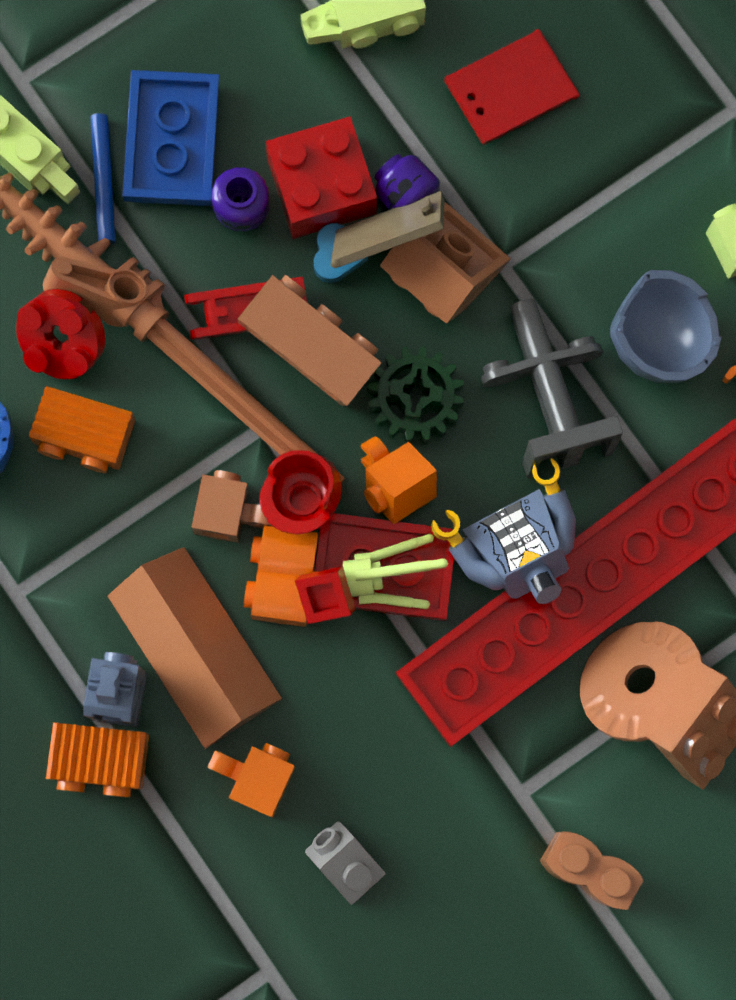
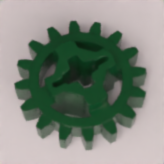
M407 346L402 347L401 359L396 360L391 354H387L385 356L387 369L378 367L373 373V376L379 383H368L367 393L377 396V398L368 402L369 411H380V414L375 419V425L380 427L388 423L390 425L388 437L391 439L397 436L399 432L405 433V444L407 442L411 444L414 435H420L423 443L428 444L431 431H435L441 437L445 436L447 430L444 422L456 424L459 418L452 408H462L465 398L454 395V393L462 390L464 386L463 380L451 379L456 371L455 364L443 367L441 365L443 353L441 352L434 355L432 359L426 357L425 346L420 347L417 356H411ZM412 368L411 373L401 380L392 379L397 373ZM427 371L434 374L440 380L443 387L435 386L428 377ZM416 379H419L422 397L416 405L415 412H412L409 394L412 388H415ZM387 401H389V404L397 405L404 415V420L398 418L390 410ZM441 409L440 413L431 420L419 423L420 418L429 411L438 412Z

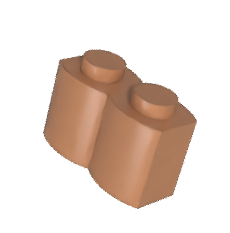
M556 832L540 859L543 867L552 876L569 884L580 885L591 899L610 908L628 910L644 881L640 873L633 866L619 858L602 856L599 849L591 841L572 832Z

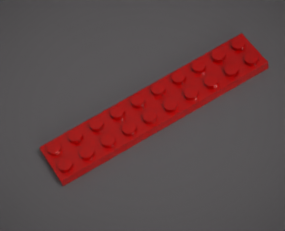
M736 418L575 538L574 548L565 556L569 569L566 573L556 578L561 587V593L555 600L546 604H540L536 601L531 591L519 598H511L504 591L395 673L449 747L453 746L736 532Z

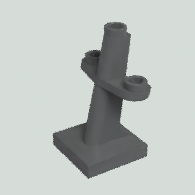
M525 299L514 303L510 307L512 322L525 360L510 365L508 360H498L489 363L483 367L484 375H482L481 380L483 386L489 388L500 386L528 375L531 377L549 435L528 441L522 460L527 479L533 477L532 469L534 464L538 471L540 462L550 458L558 457L560 467L564 469L578 465L584 450L600 445L604 457L613 455L623 435L618 416L580 426L559 368L588 362L603 354L601 344L595 343L594 337L588 336L572 341L568 344V349L554 352L536 300Z

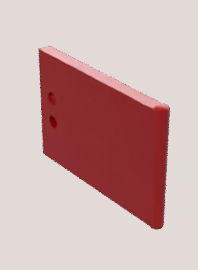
M536 29L533 33L444 78L445 84L483 146L580 96L540 29Z

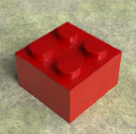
M351 116L265 141L267 161L292 239L318 232L328 224L337 223L342 225L376 214L377 195Z

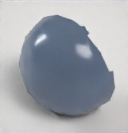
M650 270L646 272L625 297L611 323L610 337L619 358L636 375L656 383H679L704 372L716 358L722 336L719 337L717 316L707 299L709 294L693 279L672 270Z

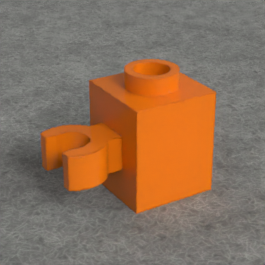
M376 436L361 444V449L367 454L361 459V463L366 468V489L364 490V495L368 504L375 512H382L393 524H396L437 497V470L409 442L391 453Z
M265 743L262 750L252 746L245 763L215 750L207 768L236 781L229 796L230 799L273 818L296 767L287 762L291 755L290 753Z

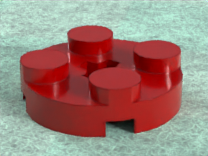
M63 289L46 290L19 309L16 323L17 339L24 353V363L33 372H44L46 375L58 379H74L90 370L101 357L106 341L102 321L94 310L89 313L86 307L79 303L83 299L77 294ZM55 326H59L62 334L68 335L69 339L64 343L55 337L53 332Z

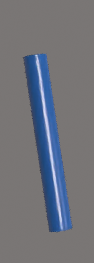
M94 114L90 118L98 241L107 238L110 241V245L116 243L108 115Z

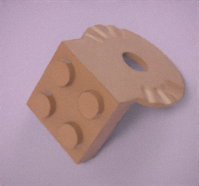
M639 622L625 626L605 638L590 655L580 680L581 703L589 720L601 732L618 740L632 742L650 740L683 778L704 790L710 780L716 778L721 773L725 760L736 746V689L729 679L703 664L700 651L687 634L679 628L663 622ZM640 668L654 670L655 681L648 691L634 694L628 690V679L635 670Z

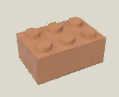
M272 275L239 316L238 323L341 406H348L382 363L374 357L378 349L359 333L354 334L351 338L338 327L343 321L323 304L316 310L302 298L307 292L291 278L285 275L279 281Z

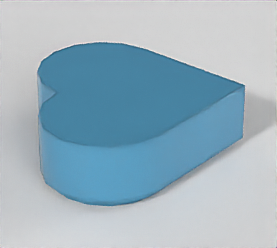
M337 223L324 226L317 236L319 251L314 257V272L321 281L326 283L340 281L368 261V257L338 268L331 266L335 233L337 229L344 227Z

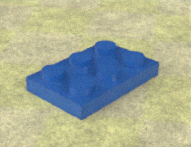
M131 70L123 182L124 202L212 206L211 197L214 184L220 87L219 74Z

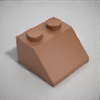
M445 202L444 229L393 247L380 267L391 276L398 286L407 289L421 301L431 315L440 318L447 324L476 299L507 265L511 258Z

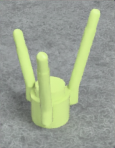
M427 534L370 553L354 554L355 560L343 561V569L352 597L359 596L360 605L379 603L428 609L430 603L427 600L375 593L374 590L383 589L382 577L445 568L448 565V561L446 559L426 560L381 567L380 562H375L433 542L434 536Z

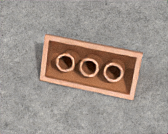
M185 547L141 565L108 595L113 606L205 749L282 700V697Z

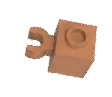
M216 470L214 476L202 474L191 527L194 535L239 543L242 524L264 529V525H272L268 523L261 511L260 505L247 503L249 495L248 483L240 482V475Z

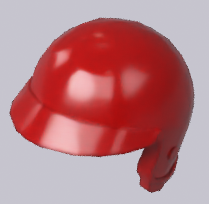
M292 450L277 457L270 464L267 471L269 475L260 491V507L268 523L281 532L297 535L314 531L326 523L327 520L330 521L342 496L341 477L335 465L326 457L308 450Z

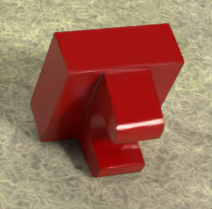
M343 566L303 574L295 580L308 624L350 616L356 610Z

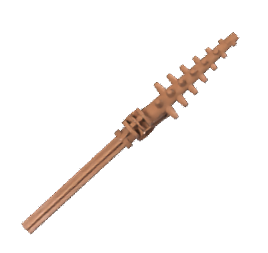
M8 172L0 176V209H3L2 217L5 220L13 218L6 227V231L9 234H13L23 229V240L29 241L33 237V240L24 249L27 255L31 256L43 249V261L49 262L53 257L55 258L44 278V291L63 289L73 292L83 299L79 303L85 306L89 313L94 310L107 324L115 327L131 326L135 330L133 335L142 343L148 339L152 341L278 454L282 455L292 450H308L317 454L165 320L168 312L164 309L161 300V293L165 288V284L159 279L152 281L149 278L151 272L148 269L139 270L137 268L139 261L136 258L132 257L117 270L113 269L100 258L110 245V241L107 238H103L86 247L78 240V237L86 229V225L83 222L72 224L65 230L55 221L62 213L60 206L50 207L43 212L33 203L38 196V192L35 189L21 194L11 185V182L14 180L12 173ZM340 474L341 482H343L345 478Z

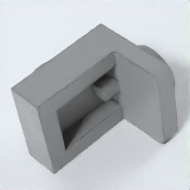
M340 821L334 823L330 828L319 832L312 844L305 850L308 857L351 905L386 874Z

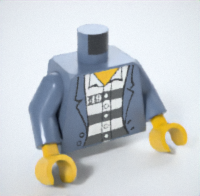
M552 458L550 460L555 468V474L551 479H541L538 476L535 464L532 469L536 482L543 485L547 493L544 496L540 489L462 529L466 537L462 538L459 534L460 519L453 511L446 510L445 512L454 524V529L451 532H442L438 528L437 523L434 520L432 521L433 534L438 539L448 540L451 545L449 547L450 553L470 580L492 590L504 589L511 598H519L531 591L536 601L540 604L552 602L560 595L561 587L556 578L566 573L569 569L565 556L574 548L576 518L565 488H559L557 481L561 474L560 467Z

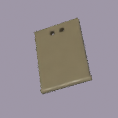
M442 191L423 197L410 205L396 207L337 229L331 266L338 268L444 229L445 198Z

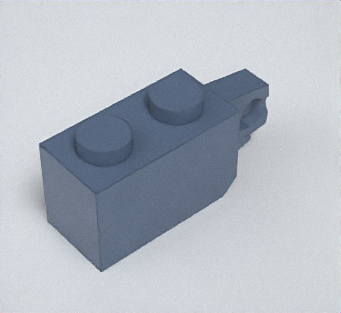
M105 652L104 660L91 659L83 709L85 717L92 721L138 728L147 673L137 665L138 661L133 660V656Z

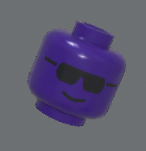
M400 154L393 156L374 176V179L377 181L375 187L377 198L388 210L410 205L423 197L437 193L440 187L438 177L415 155L402 157Z
M235 167L223 172L216 179L212 187L211 201L216 218L226 228L233 231L246 232L257 228L266 219L270 206L269 190L265 180L257 172L248 168Z

